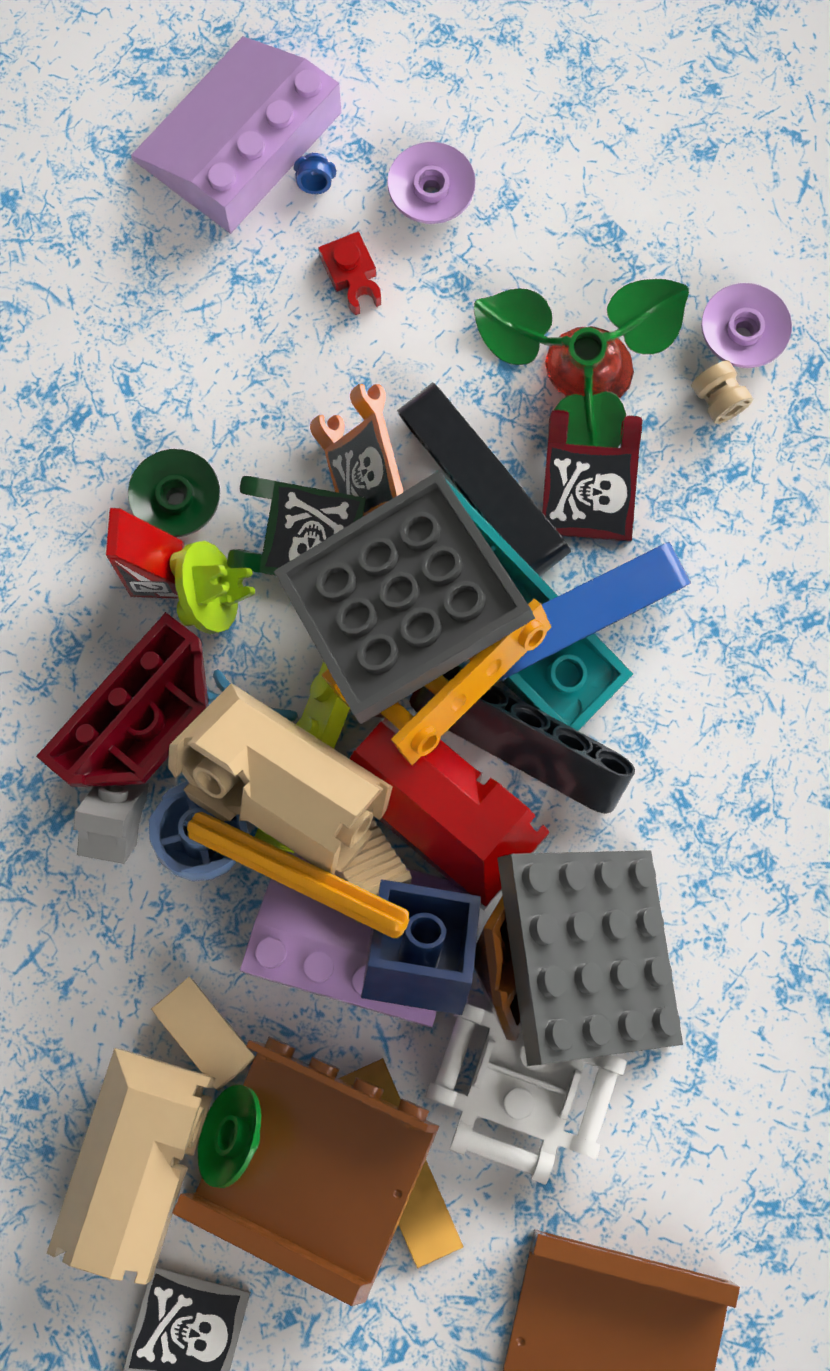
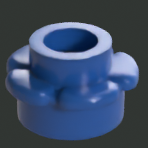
M309 153L298 158L293 167L294 171H296L295 178L298 187L309 194H322L328 191L331 187L332 179L336 177L337 172L334 163L328 162L327 157L320 153Z

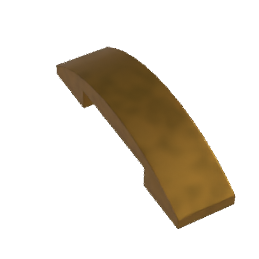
M383 1058L339 1078L353 1085L357 1077L384 1089L381 1098L399 1106L401 1098ZM427 1160L424 1162L398 1224L417 1268L464 1247Z

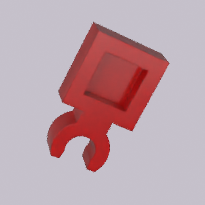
M359 231L318 247L319 257L335 291L338 292L348 288V306L354 315L360 314V304L357 299L361 295L371 296L376 307L381 305V290L374 281L369 280L376 277V267Z

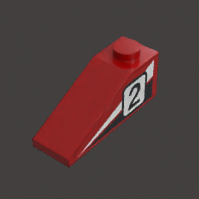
M110 508L106 556L130 597L178 599L175 576L170 568V558L173 553L181 551L185 547L183 541L120 508Z

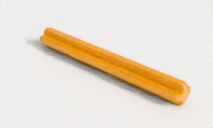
M197 812L192 820L188 822L186 829L191 840L391 938L401 937L408 926L409 912L406 909L211 815Z

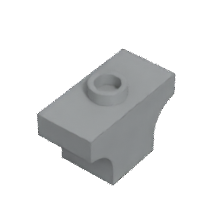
M149 783L94 786L76 809L73 830H78V856L125 864L137 845L139 823L147 801Z

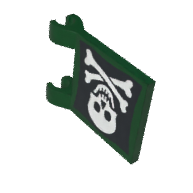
M243 476L239 488L242 494L272 499L262 554L242 549L230 550L227 566L230 568H250L252 572L276 576L274 573L276 569L362 518L367 498L253 476Z

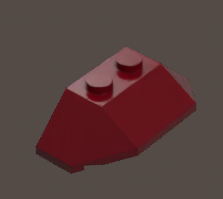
M165 612L36 757L71 787L145 784L169 757V745L209 706L202 641L200 638Z

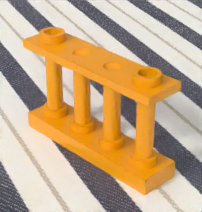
M533 599L528 604L535 617L534 620L469 658L470 662L450 681L441 675L426 684L425 687L435 696L415 716L407 711L399 702L380 712L400 730L391 740L411 765L421 756L432 752L438 745L441 736L527 651L534 650L542 643L547 631L551 628V624L541 603L536 599ZM327 669L322 674V677L334 693L348 706L330 671Z

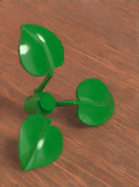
M645 279L623 286L612 296L607 306V316L610 322L618 328L613 332L601 333L595 328L584 327L577 330L572 337L544 336L552 326V311L547 301L540 294L521 288L510 289L490 297L477 299L474 303V315L478 331L484 343L497 358L506 363L526 365L533 362L538 355L540 343L546 346L567 347L571 363L575 367L584 370V396L578 394L568 395L554 409L565 410L569 413L566 444L618 448L620 446L621 423L626 417V411L619 397L612 392H601L593 395V369L603 361L607 342L616 340L621 336H624L627 347L638 354L654 355L666 350L675 341L682 327L689 288L682 283L666 279Z

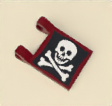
M553 410L550 414L548 425L542 513L561 536L631 542L642 418L630 415L624 418L621 423L620 448L566 444L569 413L565 410Z

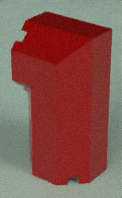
M384 718L349 758L392 786L387 810L379 821L464 894L481 896L480 908L485 910L502 891L497 858L509 854L534 853L550 832L544 825L536 832L530 825L536 816L524 803L492 778L484 785L480 783L482 772L472 767L441 739L432 752L421 756L411 765L391 740L400 730L387 718Z

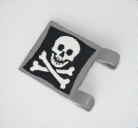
M156 1267L153 1278L146 1287L123 1371H230L251 1292Z

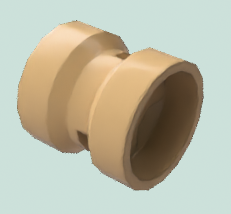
M729 360L711 366L696 377L691 384L696 395L700 399H705L708 403L707 412L715 424H721L734 418L748 408L754 400L746 386L738 384L736 380L737 372Z

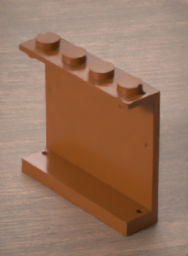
M270 1036L266 1044L249 1040L246 1047L257 1052L243 1085L251 1088L256 1093L260 1103L261 1128L258 1149L245 1172L235 1183L226 1188H216L209 1186L201 1178L195 1193L180 1194L172 1214L350 1306L365 1303L440 1126L426 1120L429 1111L413 1102L401 1099L399 1106H396L382 1099L381 1096L384 1089L357 1077L353 1085L337 1078L340 1069L330 1063L312 1057L310 1063L307 1064L294 1058L293 1054L296 1048Z
M534 1229L503 1371H715L727 1307L736 1308L740 1287L730 1280Z

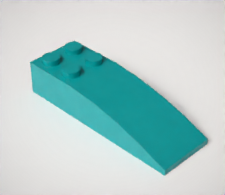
M447 481L527 604L533 599L543 604L558 597L549 585ZM594 633L501 682L522 701L579 731L628 681L633 673Z

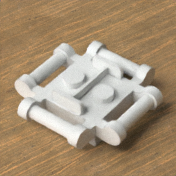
M467 1003L462 1015L453 1014L457 1019L435 1084L429 1083L425 1095L426 1098L462 1110L450 1150L462 1155L469 1151L532 1174L531 1180L544 1185L547 1184L558 1146L597 1159L601 1144L596 1142L617 1076H623L627 1061L613 1055L527 1066L522 1030L516 1042L506 1040L494 1013ZM477 1024L489 1030L467 1095H463L453 1090L475 1025ZM586 1063L599 1069L578 1135H574L563 1130L584 1064ZM477 1116L542 1139L538 1154L474 1132L473 1127Z

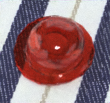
M590 326L592 328L599 330L601 333L609 332L604 329ZM584 327L574 328L561 334L559 337H572L577 330ZM619 338L607 342L603 361L593 369V395L601 392H612L620 399L630 388L634 374L632 357ZM550 346L545 360L549 380L565 396L572 394L584 396V370L575 367L571 363L567 347Z

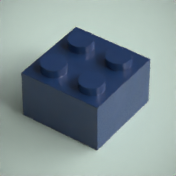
M381 879L377 896L406 909L409 912V923L399 938H391L371 928L361 998L462 1015L473 980L481 896Z

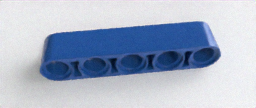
M664 543L541 604L551 624V628L547 631L542 643L534 650L527 651L498 681H502L691 584L671 543Z

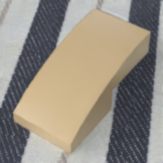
M191 977L184 980L151 1008L203 1074L216 1078L214 1084L216 1090L219 1091L254 1061L255 1055L246 1047L245 1042L222 1017Z

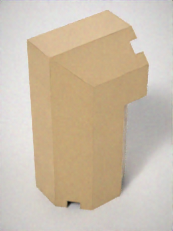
M232 683L169 745L168 768L175 778L183 773L189 784L183 790L191 801L221 821H231L237 814H240L239 821H249L316 867L333 875L336 870L338 872L344 871L365 847L373 834L368 829L373 816L381 820L387 810L392 791L391 785Z
M114 1048L47 1254L56 1257L65 1252L62 1260L63 1263L108 1279L122 1281L125 1270L137 1272L134 1283L146 1285L152 1280L173 1215L172 1212L189 1168L179 1163L183 1160L184 1154L194 1156L197 1149L199 1137L212 1097L203 1095L204 1087L214 1088L215 1077L124 1049Z

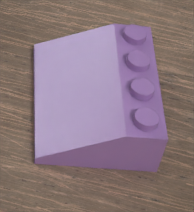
M242 36L131 154V158L231 234L291 169L295 161L302 157L342 113L339 82L306 58Z
M294 852V854H293V853H289V854H292V855H294V856H296V857H298V858H300V859H302V860H304V861L310 863L309 861H307L306 859H304L303 857H301L300 855H298V854L295 853V852ZM406 868L407 871H410L412 885L463 893L447 879ZM270 879L251 932L240 968L241 972L429 1028L433 1027L437 1011L362 999L361 993L371 927L363 923H357L355 919Z

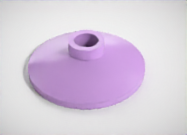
M424 142L407 148L394 160L388 174V191L393 204L403 215L420 223L438 224L456 218L469 206L475 192V173L469 160L456 148L440 142ZM428 187H434L439 192L427 193L424 190Z
M738 283L721 289L709 300L703 312L701 328L708 348L720 360H729L732 366L740 368H755L774 361L782 354L791 337L792 320L787 306L773 291L757 284ZM746 328L751 336H742L736 329Z

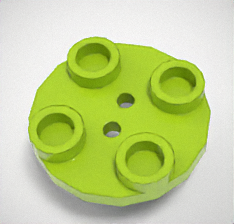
M207 541L187 544L181 551L171 555L170 568L175 576V587L179 599L177 615L181 623L187 627L194 625L199 631L210 635L228 630L235 621L238 602L255 594L254 587L243 586L242 584L244 579L252 576V570L250 568L228 567L225 555L215 545Z

